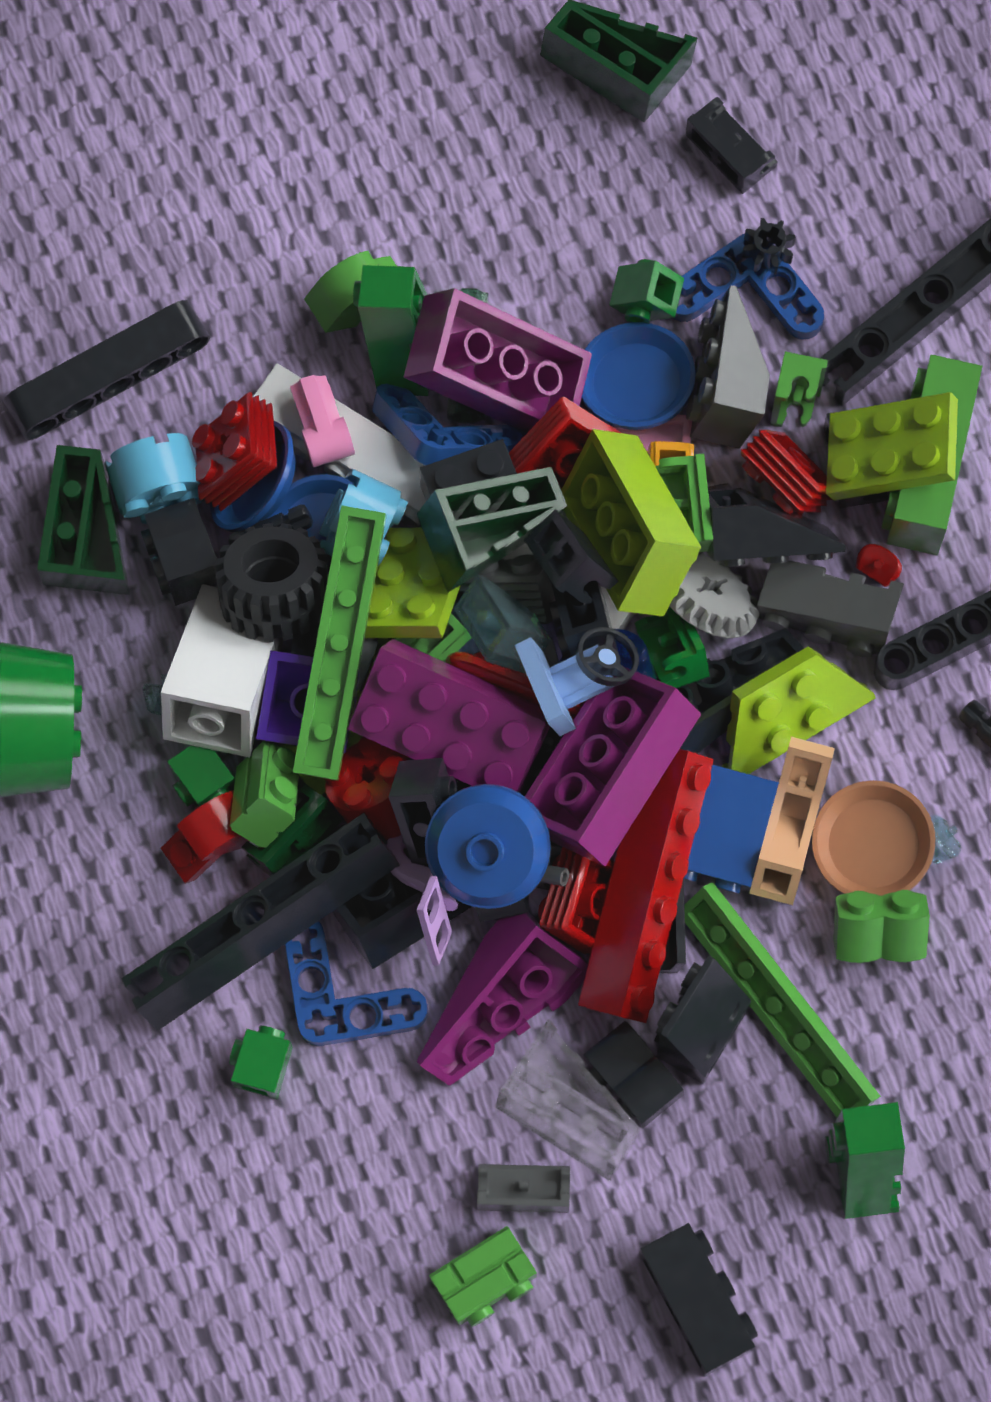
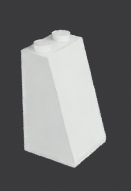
M202 584L161 691L163 739L250 758L258 730L270 650L281 652L284 640L283 637L275 638L274 642H266L264 637L260 636L254 640L246 637L245 630L240 633L233 630L231 622H226L223 617L217 587Z

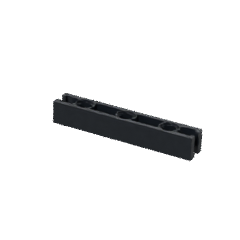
M991 218L820 358L828 360L823 386L830 382L828 373L844 362L850 363L853 370L856 371L846 382L841 377L834 381L836 385L834 398L841 406L852 399L991 284V247L988 244L991 241ZM929 292H935L940 294L945 301L939 304L930 303L924 295ZM863 345H872L880 351V354L875 357H868L862 354L859 348Z
M362 813L121 978L124 986L135 996L132 1002L136 1010L157 1031L393 871L400 864L393 852L386 846L388 843L366 814Z

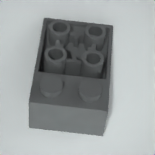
M730 285L721 300L715 299L710 317H704L699 327L697 340L698 343L703 344L702 356H698L695 361V382H698L696 395L693 394L690 398L686 419L692 421L691 438L740 449L765 415L770 374L736 286Z

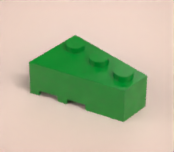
M363 265L361 281L356 280L354 283L353 303L359 309L376 389L382 384H389L406 388L415 396H428V388L404 378L424 295H427L415 267Z
M898 1102L842 1109L835 1123H832V1129L828 1131L829 1136H825V1146L828 1163L837 1164L845 1219L899 1212L900 1206L897 1194H901L900 1181L895 1182L894 1176L903 1175L905 1145Z

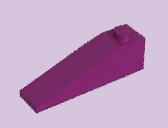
M529 913L498 919L484 936L416 1062L441 1081L451 1086L491 1057L495 1050L494 1044L512 1031H515L520 1036L531 1028L527 1021L548 1006L553 1012L563 1005L584 981L588 962L564 941L541 928L539 921Z

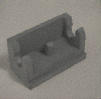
M478 1165L477 1208L479 1211L569 1213L570 1166Z

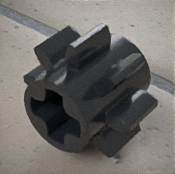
M761 218L760 226L756 231L752 229L745 230L744 239L750 244L743 247L742 257H752L755 263V272L761 268L771 269V272L775 275L777 274L778 265L782 261L788 264L792 263L793 253L787 248L794 246L796 237L794 234H785L783 230L784 221L781 220L774 224L767 223L764 218ZM769 243L776 245L770 246L768 250L762 248L768 246Z

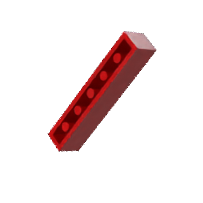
M679 749L620 842L578 1006L647 1023L649 1011L654 1004V992L660 968L666 957V945L671 925L677 914V902L683 878L688 871V859L693 839L699 828L704 796L711 781V769L714 759Z

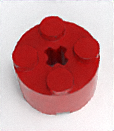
M364 736L359 743L346 750V753L343 754L339 781L324 778L326 781V794L346 824L362 813H365L384 836L385 840L402 835L389 800V794L399 761L411 760L410 757Z

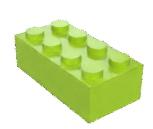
M592 429L561 490L567 504L564 512L568 519L587 535L619 581L610 590L606 589L617 610L664 616L672 600L677 596L680 585L691 565L696 561L701 546L637 435Z

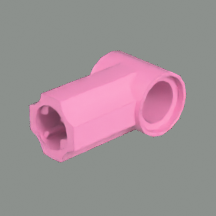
M311 375L300 379L296 384L290 386L303 426L301 433L312 467H318L355 455L344 417L340 418L326 375Z

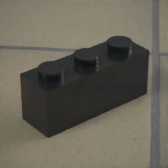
M687 1223L640 1248L639 1255L705 1377L752 1352L756 1347L752 1339L756 1338L758 1334L748 1314L744 1311L738 1315L730 1298L735 1296L736 1293L726 1273L723 1270L716 1273L708 1257L714 1254L705 1234L701 1229L694 1232L691 1225Z

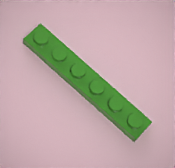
M341 505L293 773L339 781L386 523V513Z
M713 882L703 886L684 905L686 925L711 957L721 965L751 999L750 1007L834 1115L838 1118L842 1109L870 1106L881 1097L720 890Z

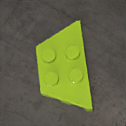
M808 646L732 691L730 705L732 719L728 724L726 741L731 746L729 763L723 764L722 767L750 774L787 752L791 737L802 740L809 739L876 699L875 694L865 684L859 683L834 663L828 662L821 654Z

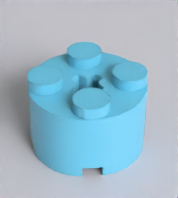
M170 433L167 434L169 442L158 444L155 443L154 436L143 438L114 451L110 455L112 463L105 461L104 465L121 515L125 518L140 517L142 524H147L144 514L191 498L195 499L196 504L204 501V499L199 500L198 485L200 482L196 480L195 470L197 464L186 435Z
M352 468L345 477L352 484L349 483L346 491L341 489L337 491L323 521L319 534L327 538L326 540H320V546L324 548L327 555L332 557L341 505L386 513L387 517L378 561L379 566L390 545V541L385 540L384 537L393 524H399L408 501L400 498V490Z

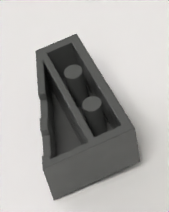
M790 560L784 563L770 564L757 604V609L760 613L758 618L762 619L764 626L776 631L784 628L798 630L805 633L804 637L818 644L827 645L830 641L846 645L847 651L860 657L869 658L872 657V654L878 655L880 649L886 643L904 583L891 581L887 589L864 584L866 577L860 574L851 573L849 581L825 574V567Z

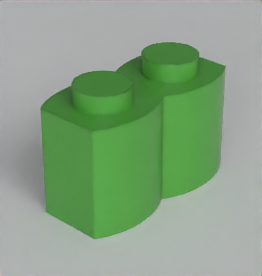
M900 890L882 896L865 891H854L836 896L833 933L836 959L845 962L864 963L880 958L895 962H911L926 958L930 918L926 895L909 890Z

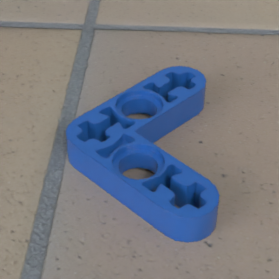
M745 233L682 275L684 282L681 295L686 297L696 291L697 283L694 282L696 279L702 290L692 297V307L687 308L684 304L677 307L676 316L672 318L674 320L688 322L697 318L712 307L715 299L721 300L730 285L736 286L739 289L749 282L793 337L801 340L813 338L821 331L823 326L824 309L788 263L782 261L778 265L777 274L774 275L771 269L761 268L755 272V263L752 257L741 262L740 270L743 273L740 274L735 263L743 258V247L750 244L744 239ZM769 243L768 246L762 248L768 250L773 243ZM720 267L728 271L731 279L726 285L717 287L708 282L706 278L707 272L710 269ZM774 276H781L789 281L791 288L784 295H774L766 287L767 281ZM797 294L801 296L797 298L796 303L803 314L810 312L814 314L811 326H808L805 322L796 323L798 313L791 302Z
M382 384L377 387L372 405V411L409 454L424 465H429L500 439L504 440L509 453L527 434L522 430L503 424L443 427L412 392L406 388L389 384Z
M319 921L309 927L308 930L310 933H317V937L310 940L312 956L314 957L321 953L322 960L306 959L295 964V957L304 958L300 941L290 940L285 944L297 1024L302 1038L307 1043L314 1046H325L409 1032L420 1028L425 1023L428 1017V1004L425 997L413 988H401L335 999L326 937L322 924ZM308 969L319 970L325 977L323 987L314 993L306 992L299 986L301 974ZM405 998H410L412 1005H420L421 1010L414 1012L413 1020L405 1021L403 1014L389 1015L392 1025L383 1026L384 1015L379 1002L388 1001V1010L402 1007V1000ZM361 1005L371 1007L376 1013L374 1024L367 1029H358L350 1021L352 1011ZM343 1008V1022L347 1032L338 1033V1024L324 1027V1035L316 1036L313 1029H306V1024L313 1022V1014L321 1013L324 1020L337 1019L334 1010Z

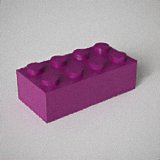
M452 288L424 295L404 378L528 433L561 397H566L580 406L592 353Z
M394 639L380 648L348 727V730L414 760L443 758L448 775L454 776V778L471 786L494 784L513 789L520 794L524 791L550 729V725L547 723L539 704Z
M635 672L633 677L625 684L610 688L585 701L573 720L576 729L564 734L525 795L543 816L549 830L551 842L604 867L607 865L701 716V713L675 687Z

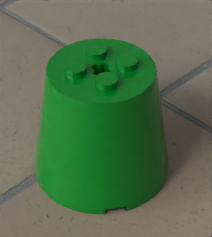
M0 642V797L70 788L73 758H78L81 755V730H74V713H79L82 709V685H74L73 654Z

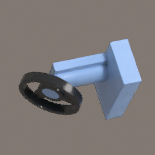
M597 627L587 631L577 644L576 655L552 667L549 666L544 652L531 637L515 644L545 719L559 736L576 729L568 711L569 708L610 688L625 684L633 677L639 665V655L633 642L623 633L607 627ZM595 636H606L603 645L599 646L597 644L583 651V644L587 639ZM613 639L627 649L632 661L630 672L620 664V655L612 647Z

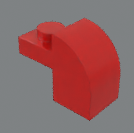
M234 790L211 799L191 812L176 825L179 830L160 848L185 884L196 880L221 855L239 850L246 841H249L232 831L230 827Z

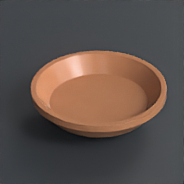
M877 780L862 781L839 790L824 804L813 828V854L821 874L831 886L842 894L865 891L882 896L900 890L910 891L919 884L930 868L935 851V830L928 811L911 792L890 782Z

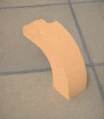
M791 737L749 894L793 905L835 748Z

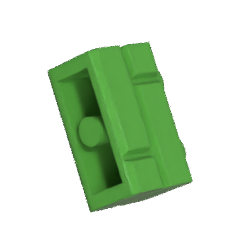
M263 741L253 750L250 758L246 757L236 767L230 827L232 831L259 847L266 848L278 837L279 832H283L295 821L299 774L293 773L296 755L290 749L281 747L275 742Z
M506 1226L431 1273L429 1278L457 1324L460 1326L468 1321L470 1326L474 1327L495 1313L491 1306L506 1296L510 1302H514L534 1288L530 1281L537 1277V1272L509 1227Z

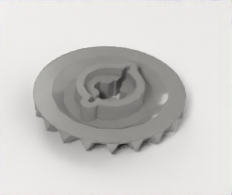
M698 552L696 561L691 565L680 585L677 596L670 604V607L691 625L709 634L724 638H738L748 634L756 624L760 614L756 608L758 601L751 595L752 588L741 582L742 576L734 574L729 569V566L719 565L718 561H713L712 558L706 557L703 552Z

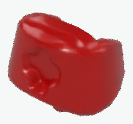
M877 544L863 546L856 558L855 567L884 587L889 586L891 581H896L902 571V565L896 555Z

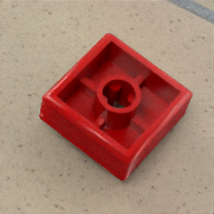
M249 392L238 401L232 400L228 402L223 408L221 415L209 425L202 424L197 428L192 438V446L196 448L197 465L195 470L196 480L200 482L198 485L199 500L205 499L206 504L212 502L213 508L219 505V511H222L277 468L272 403L266 405L265 399L259 401V395L253 397L252 392Z
M561 397L509 452L516 473L552 467L562 490L592 429L621 432L566 397Z
M759 430V436H753V442H747V449H741V456L746 460L742 464L743 469L756 482L761 484L765 480L776 491L772 496L773 500L788 514L791 515L794 511L799 515H802L804 512H821V506H827V500H833L826 494L827 475L786 433Z
M562 847L560 855L554 859L552 866L567 868L569 879L565 886L550 884L547 897L539 905V925L581 953L591 955L614 861L610 859L604 867Z

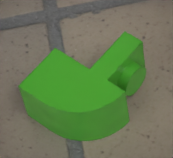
M369 251L360 252L332 267L316 282L304 300L325 333L358 326L361 318L358 307H355L353 303L354 283L356 280L361 281L363 265L397 266L391 256L373 259Z

